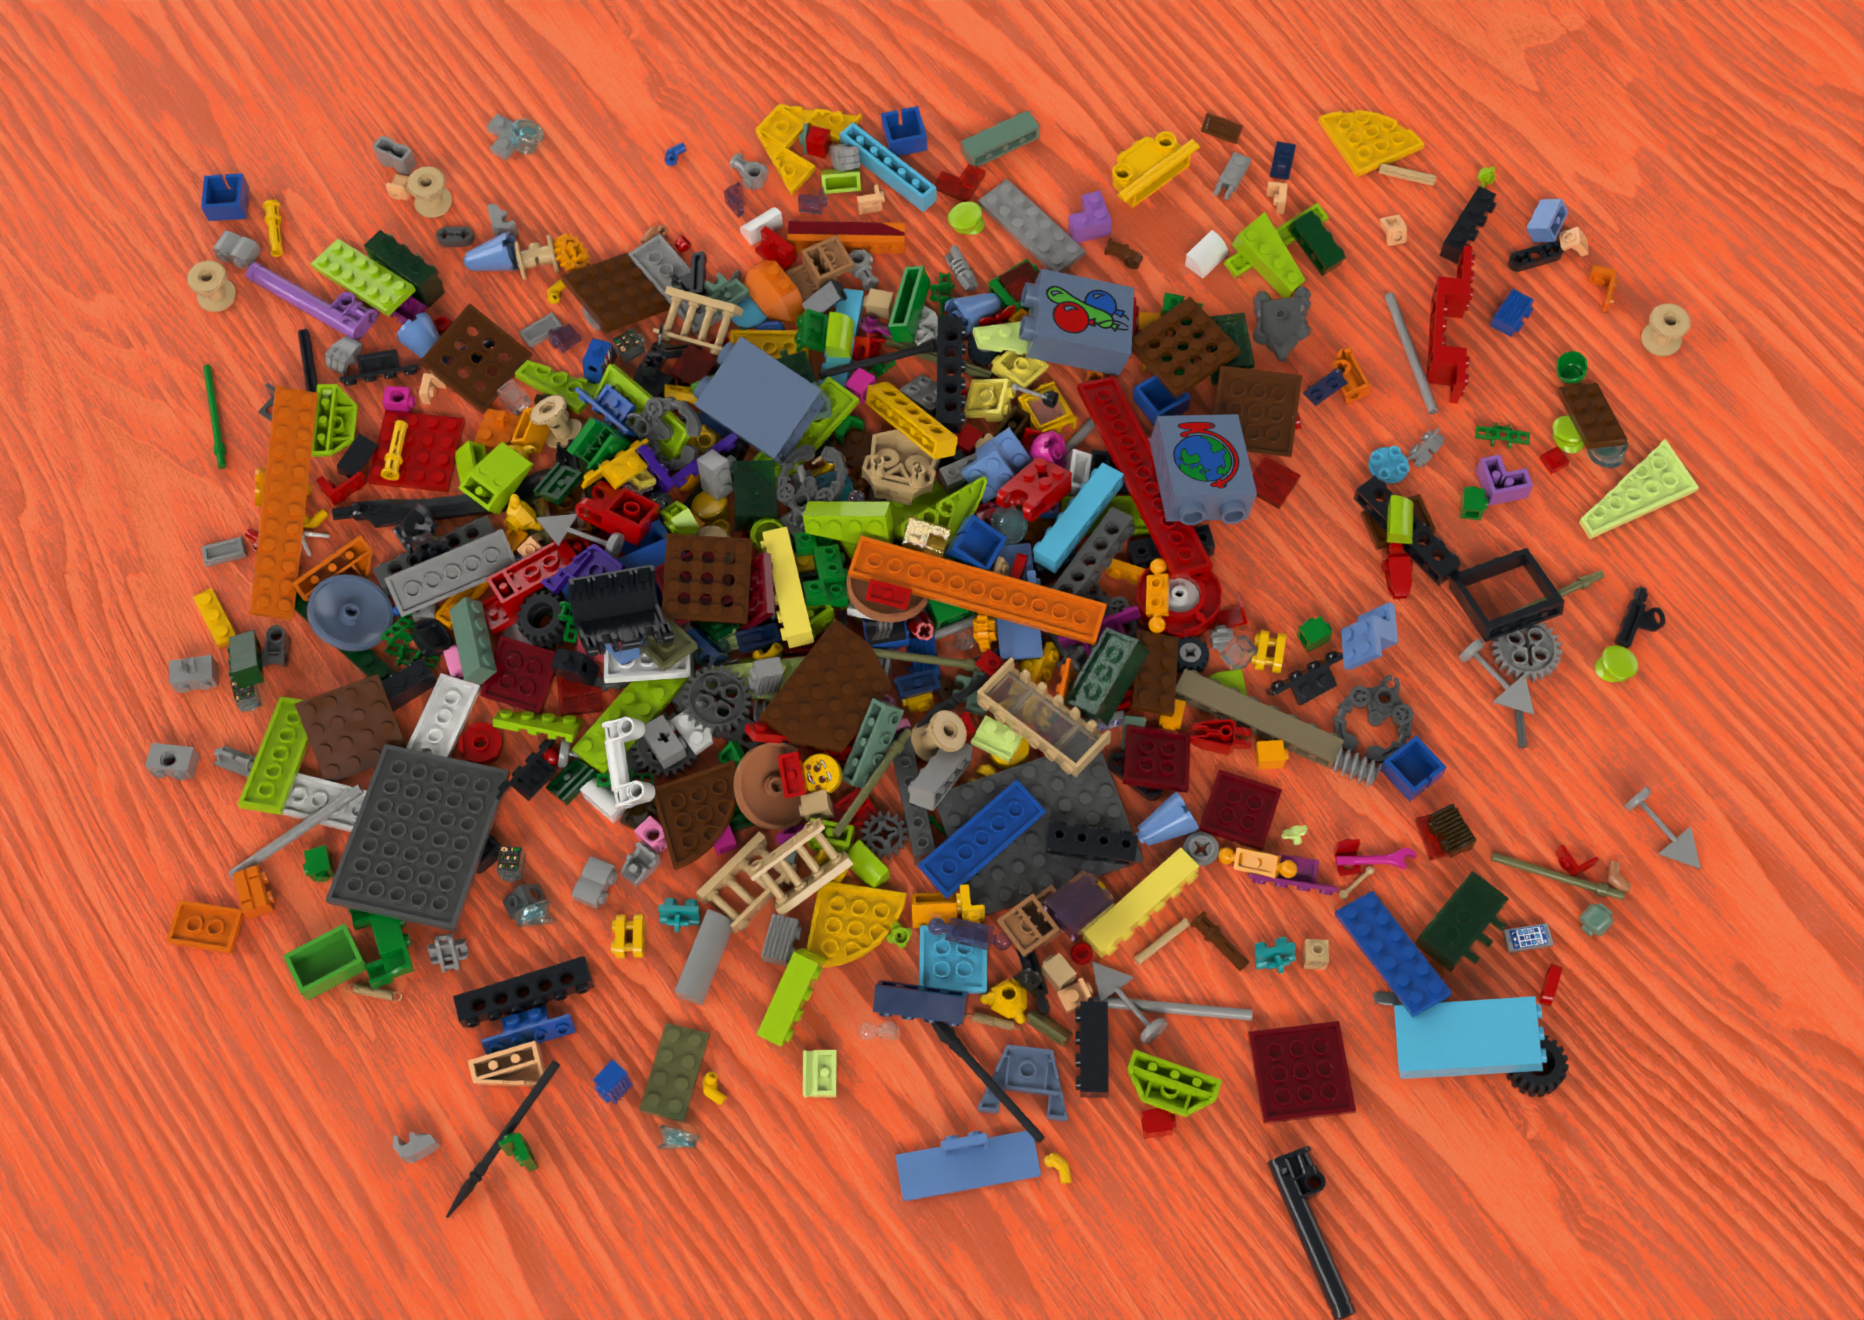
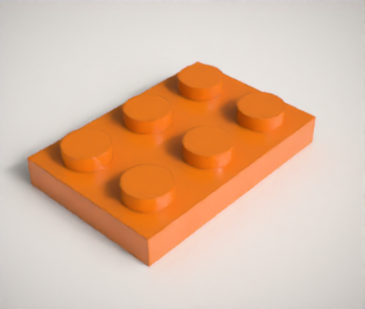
M179 900L166 942L169 945L233 954L244 914L242 909Z

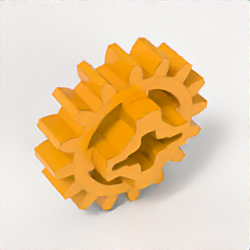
M564 233L554 240V253L557 255L555 259L560 260V266H563L566 272H573L591 264L588 260L591 257L586 253L588 249L583 248L584 243L578 241V237L573 238L572 234L567 235Z
M978 613L977 618H973L974 639L979 643L981 652H985L987 649L992 651L993 641H997V621L995 617Z

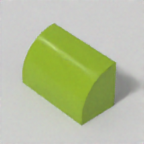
M859 168L843 172L836 169L821 170L823 194L861 191Z
M830 312L826 338L827 357L851 358L855 323L852 318L838 312Z
M468 440L455 451L460 484L470 470L487 456L484 444Z
M1391 495L1388 503L1387 542L1413 543L1414 505L1406 497Z
M860 840L849 849L847 854L853 862L850 869L868 887L879 889L890 879L889 869Z

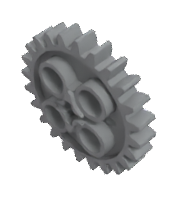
M1546 622L1542 625L1538 623L1493 639L1494 642H1492L1491 648L1494 650L1491 656L1497 657L1494 664H1502L1499 669L1500 671L1507 670V677L1514 674V680L1516 681L1518 677L1525 674L1526 679L1530 678L1531 682L1534 683L1536 676L1542 681L1544 675L1549 677L1552 671L1556 670L1557 664L1561 660L1562 650L1559 648L1562 643L1555 642L1559 635H1552L1553 628L1546 629ZM1530 636L1536 637L1538 641L1533 640ZM1510 639H1515L1518 643H1513ZM1535 656H1541L1543 660H1539ZM1514 658H1519L1522 662H1517Z

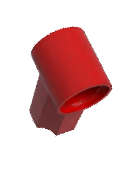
M923 611L906 623L914 636L919 638V640L925 639L928 641L933 637V624Z

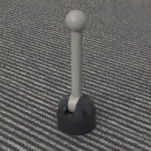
M1017 383L1011 386L1013 391L1019 390L1042 398L1043 404L1047 407L1054 408L1058 402L1059 394L1057 392L1046 391L1041 394L1019 387Z

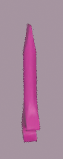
M1402 848L1397 852L1387 855L1338 856L1336 859L1337 865L1388 864L1404 870L1407 867L1404 857L1409 856L1415 859L1417 855L1411 849Z

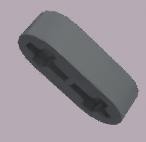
M442 227L436 232L437 241L442 247H467L474 242L473 232L468 227Z

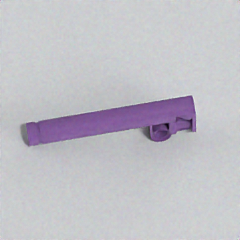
M258 262L252 263L246 271V278L356 341L360 340L377 320V309L367 308L364 306V303L357 300L350 292L341 293L332 304H329Z

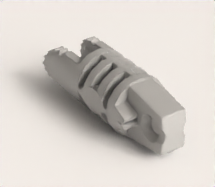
M953 245L950 248L952 255L946 254L945 259L961 286L966 291H975L978 284L974 273L959 247Z

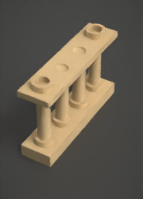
M667 286L664 294L671 297L672 303L663 328L662 340L670 342L673 339L709 349L711 354L718 356L723 348L722 345L731 318L734 315L742 317L744 309L735 304ZM685 301L688 302L689 308L680 335L671 333L679 304ZM699 306H703L706 313L697 340L688 338L696 309H699ZM718 310L722 312L723 319L715 344L713 345L706 343L705 340L713 314ZM653 328L652 332L659 335V329Z
M820 817L809 821L803 830L762 860L759 859L753 862L748 869L752 881L760 877L774 894L776 901L773 904L780 916L785 915L853 865L847 852L844 850L841 853H837L821 831L825 829V826ZM813 837L830 857L829 862L823 866H819L803 846L804 843ZM795 850L812 871V874L806 879H801L785 859ZM777 863L794 884V887L788 892H783L767 872Z
M760 832L696 892L700 902L706 905L708 902L713 901L733 920L730 926L734 934L745 930L749 926L750 920L774 897V894L760 877L755 879V881L765 891L757 899L734 880L740 871H745L749 875L750 861L756 855L764 858L770 854L766 850V837ZM778 863L773 866L781 875L775 880L780 889H783L787 884L793 883ZM793 863L791 867L798 874L797 866ZM724 886H729L749 905L741 915L719 896V891Z

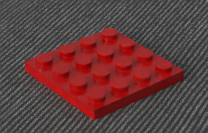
M385 410L377 441L379 447L374 452L367 480L370 485L449 492L456 464L455 451L460 447L465 426L464 418ZM402 420L408 424L401 452L403 462L399 466L398 472L400 476L398 480H387L381 476V471L385 467L384 457L389 453L395 421Z

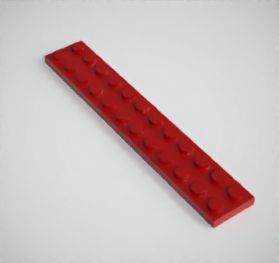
M1110 376L1078 384L1077 391L1117 470L1124 474L1123 482L1162 559L1166 562L1172 579L1175 580L1212 570L1213 564L1193 525H1185L1181 521H1166L1150 442L1116 377Z

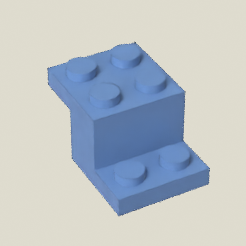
M1009 427L977 448L975 451L978 459L960 471L969 484L983 476L986 477L987 485L981 499L983 504L997 496L1000 488L1016 475V472L1030 464L1033 460Z
M1388 602L1357 617L1358 622L1341 629L1345 669L1352 670L1382 657V650L1398 644L1395 604Z

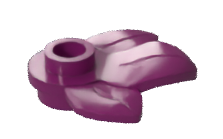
M867 315V317L862 318L861 328L867 333L879 331L886 336H890L889 324L879 322L878 318L873 315Z

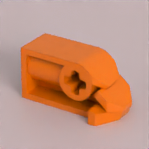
M1341 348L1337 358L1332 363L1331 371L1334 368H1340L1343 372L1342 377L1348 382L1338 390L1347 405L1369 395L1370 384L1352 354L1351 348Z

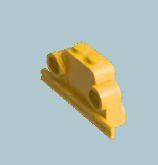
M1168 131L1160 132L1155 140L1151 137H1144L1140 141H1135L1129 149L1119 153L1117 164L1112 169V185L1119 192L1117 196L1124 203L1127 202L1132 208L1188 168L1190 166L1191 154L1200 148L1199 144L1191 139L1181 146L1177 142L1176 136Z

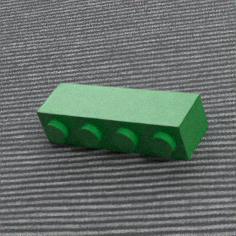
M911 266L904 269L888 325L895 343L914 342L931 283L924 266Z

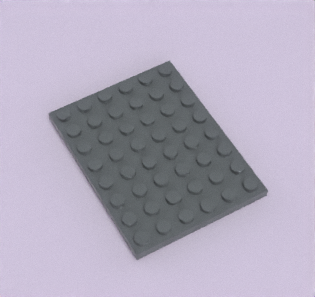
M1092 740L1060 752L1077 763L1096 742ZM1102 751L1080 772L1077 778L1072 774L1065 773L1057 762H1052L1046 757H1042L951 788L936 807L947 838L952 836L1015 780H1018L1046 810V814L965 884H969L972 906L985 905V916L1014 907L1031 894L1037 896L1051 884L1057 891L1068 888L1071 882L1079 877L1091 876L1097 878L1129 867L1128 865L1045 854L1049 823H1054V821H1063L1068 826L1075 827L1076 824L1088 825L1089 829L1096 830L1099 827H1106L1111 829V832L1120 833L1121 830L1133 832ZM1138 844L1134 864L1144 860Z
M385 744L326 897L327 904L456 932L502 798L500 800L496 798L500 792L497 788L505 779L509 780L510 771Z

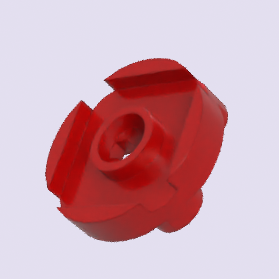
M479 722L470 725L468 730L464 734L462 733L459 738V749L466 761L486 765L499 759L503 749V739L500 732L495 727H492L491 724ZM483 739L486 745L482 748L476 746L480 742L479 740Z

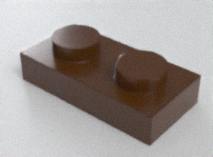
M1206 113L1200 132L1237 144L1244 125L1211 113Z

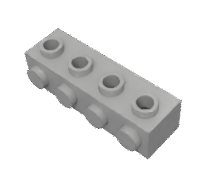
M965 743L961 749L955 752H946L939 748L935 756L929 759L927 766L920 770L918 777L910 782L908 787V793H910L909 803L934 811L971 764L973 745Z

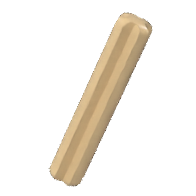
M1383 163L1379 168V173L1430 186H1434L1436 182V176Z

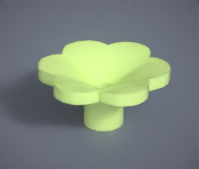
M1306 825L1292 826L1290 829L1282 831V839H1292L1294 845H1299L1302 843L1301 836L1307 833L1308 828Z

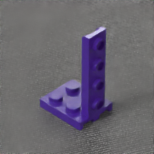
M734 433L729 434L705 453L712 449L719 454L723 451L726 453L730 452L736 447L737 435ZM643 444L636 451L648 466L646 469L656 478L655 486L663 496L667 495L674 487L679 489L688 482L686 478L692 474L694 477L699 474L697 459H695L670 478L668 469L664 464H659L655 459L657 457L655 452L650 447L647 448Z

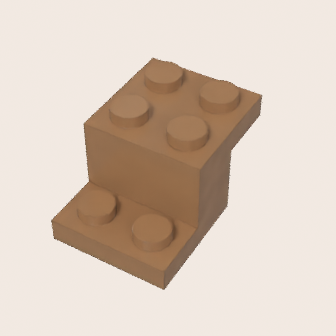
M836 235L801 250L803 264L785 273L798 288L803 301H805L828 282H837V276L851 271L855 267Z
M1052 884L1037 896L1031 894L997 920L1023 957H1026L1040 945L1045 947L1079 921Z

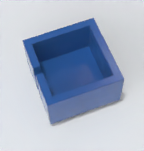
M918 106L901 109L902 125H899L898 110L881 114L882 131L889 151L897 157L927 151V135Z
M243 173L225 174V179L230 189H228L222 175L204 176L201 208L207 220L247 219L249 186Z
M1155 376L1134 387L1133 401L1153 426H1155L1157 416H1179L1188 411L1190 407L1191 397L1187 392L1175 399Z
M972 514L963 520L955 534L957 536L952 539L944 554L958 563L989 571L1007 537Z
M1416 735L1385 759L1380 771L1411 802L1424 792L1426 787L1429 788L1443 776L1447 767Z

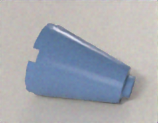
M509 231L504 232L466 252L464 257L466 268H469L471 271L519 270L515 254L514 242L516 240L514 236H509Z
M994 293L953 298L945 303L944 312L948 311L949 317H962V325H966V336H968L973 331V328L980 326L979 321L981 319L992 317L1000 310L1001 301Z
M428 313L415 315L418 319L413 322L409 319L397 332L399 342L421 358L440 338ZM450 356L442 358L446 365L449 363Z
M1177 791L1137 827L1139 831L1136 835H1138L1142 845L1147 843L1148 846L1196 832L1199 827Z

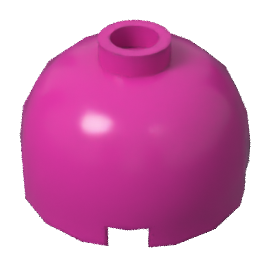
M1049 431L1036 437L1029 452L1032 460L1037 457L1044 458L1065 468L1067 461H1063V455L1067 454V449L1062 435L1056 434L1057 431Z

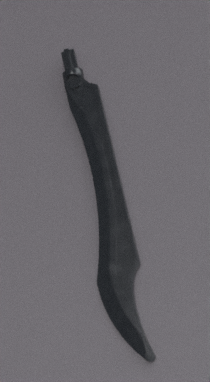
M544 469L525 477L514 494H517L520 500L526 502L531 508L541 507L544 504V499L542 496H535L533 490L541 482L540 477L546 476L551 469ZM602 477L596 482L592 483V488L598 481H605L607 483L609 482L605 479V477ZM467 494L429 499L353 502L352 506L332 508L333 520L354 518L355 521L367 520L375 528L396 526V523L401 518H405L411 511L410 508L418 503H421L435 514L434 521L493 512L488 511ZM509 501L502 510V512L507 511Z

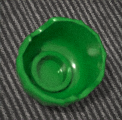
M1565 352L1558 358L1556 371L1560 381L1567 384H1575L1581 382L1586 377L1588 372L1587 359L1580 352Z

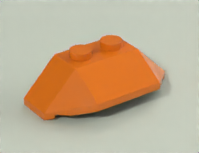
M764 260L749 268L744 286L749 289L750 298L767 317L786 321L791 325L795 324L798 316L802 315L805 311L802 306L804 301L798 288L776 261Z
M359 535L310 568L291 584L304 601H309L314 588L329 577L355 575L368 579L373 551L363 537Z

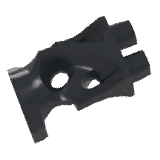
M421 503L414 504L410 508L411 511L405 518H401L396 523L397 526L392 530L408 553L411 555L415 553L418 559L417 564L450 550L446 546L449 542L448 538L435 536V529L438 527L433 519L435 514Z

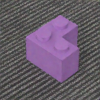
M1101 191L1083 194L1081 196L1082 212L1071 214L1068 217V230L1071 238L1077 243L1111 235L1112 220Z
M1501 455L1480 458L1476 473L1482 489H1485V497H1488V506L1529 497L1533 484L1527 468L1506 472Z

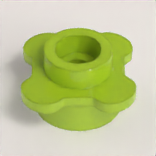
M1494 166L1490 168L1484 167L1480 170L1477 180L1481 182V187L1485 188L1487 184L1490 185L1494 182L1496 177Z
M895 922L892 924V930L886 936V940L888 943L897 944L899 948H904L912 935V931L910 928H904L900 923Z

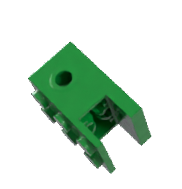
M590 417L567 451L587 462L589 470L593 469L596 471L604 461H611L621 450L627 451L630 449V445L635 441L617 431L618 427Z

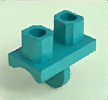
M666 898L663 905L659 904L660 923L674 926L675 933H680L681 926L700 925V911L696 899L686 900L685 906L677 905V900L674 898Z
M1284 936L1275 940V947L1268 948L1265 942L1256 943V969L1268 968L1270 970L1276 968L1278 974L1284 973L1283 966L1290 965V962L1296 961V946L1294 942L1290 943Z

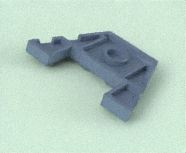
M1007 1045L992 1079L1003 1091L1049 1096L1047 1120L1067 1122L1068 1115L1053 1050ZM988 1087L978 1105V1112L998 1114L1000 1100Z

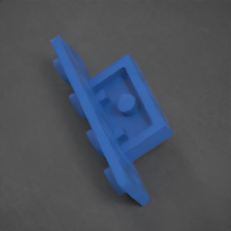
M609 384L605 385L596 399L587 391L576 386L574 390L580 394L578 398L586 404H592L591 409L599 415L604 414L606 416L604 420L613 426L616 424L619 427L617 431L626 437L628 435L635 438L638 437L626 425V421L629 420L626 418L627 415L634 413L637 409L627 398Z
M546 1005L503 1017V1033L481 1039V1043L486 1055L532 1041L542 1043L575 1033L576 1030L570 1013L549 1019Z

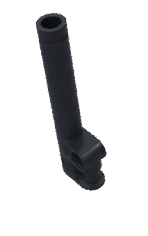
M1307 1146L1274 1158L1267 1164L1327 1305L1332 1311L1333 1319L1342 1320L1357 1312L1353 1303L1351 1304V1298L1308 1199L1316 1197L1322 1192L1326 1180L1323 1174L1320 1173L1318 1166L1314 1165L1309 1154L1311 1148ZM1308 1180H1317L1320 1187L1318 1189L1311 1188L1308 1185Z

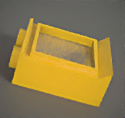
M1054 381L1044 383L1033 390L1041 394L1046 391L1057 392L1059 398L1054 408L1045 406L1042 398L1025 392L1018 397V407L1028 412L1031 416V429L1043 432L1057 431L1056 434H1061L1062 427L1068 424L1072 430L1076 429L1077 417L1073 415Z

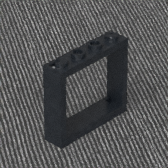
M1527 548L1450 575V591L1485 642L1563 614L1564 599ZM1524 566L1547 600L1488 621L1465 586Z

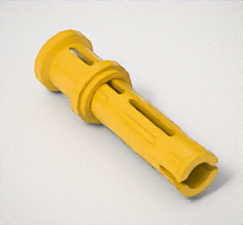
M267 200L263 202V209L266 213L264 221L268 225L270 253L274 257H279L283 254L280 230L282 217L279 215L280 202L277 200Z
M402 420L395 421L389 453L384 457L385 467L381 471V476L387 480H398L400 476L398 472L399 466L403 462L401 452L408 424Z

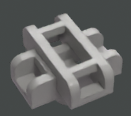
M453 933L435 936V943L428 944L427 946L431 964H440L442 973L447 972L449 969L460 970L459 960L469 957L466 938L454 940ZM446 961H454V963L446 964Z

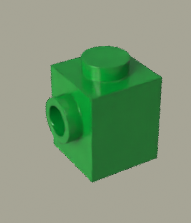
M1476 486L1464 487L1460 500V518L1481 521L1484 510H1487L1488 497H1485V489Z
M1321 616L1315 619L1310 618L1298 628L1297 637L1308 653L1330 641L1332 628Z
M326 845L304 851L306 863L303 864V869L306 876H310L314 882H326L335 876L331 852Z

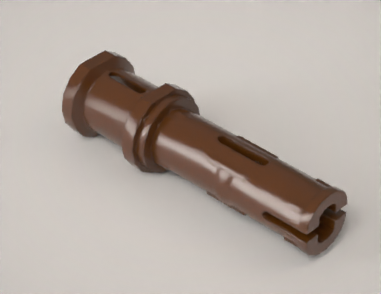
M1203 911L1191 922L1190 926L1192 928L1195 927L1204 936L1203 939L1205 941H1211L1239 971H1242L1249 964V961L1220 932V927L1214 925L1206 917L1207 913Z

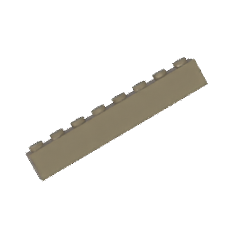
M1185 669L1176 686L1175 699L1186 701V704L1221 720L1232 719L1236 723V727L1252 729V734L1267 741L1283 740L1284 747H1287L1289 751L1329 769H1332L1339 750L1343 745L1344 740L1339 735L1333 732L1327 733L1313 723L1307 724L1293 714L1287 715L1273 705L1267 706L1255 697H1247L1235 688H1227L1215 679H1207L1198 671Z

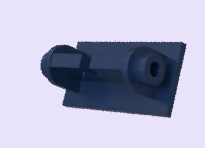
M1334 368L1327 376L1313 386H1309L1303 394L1317 406L1348 382L1342 377V370Z

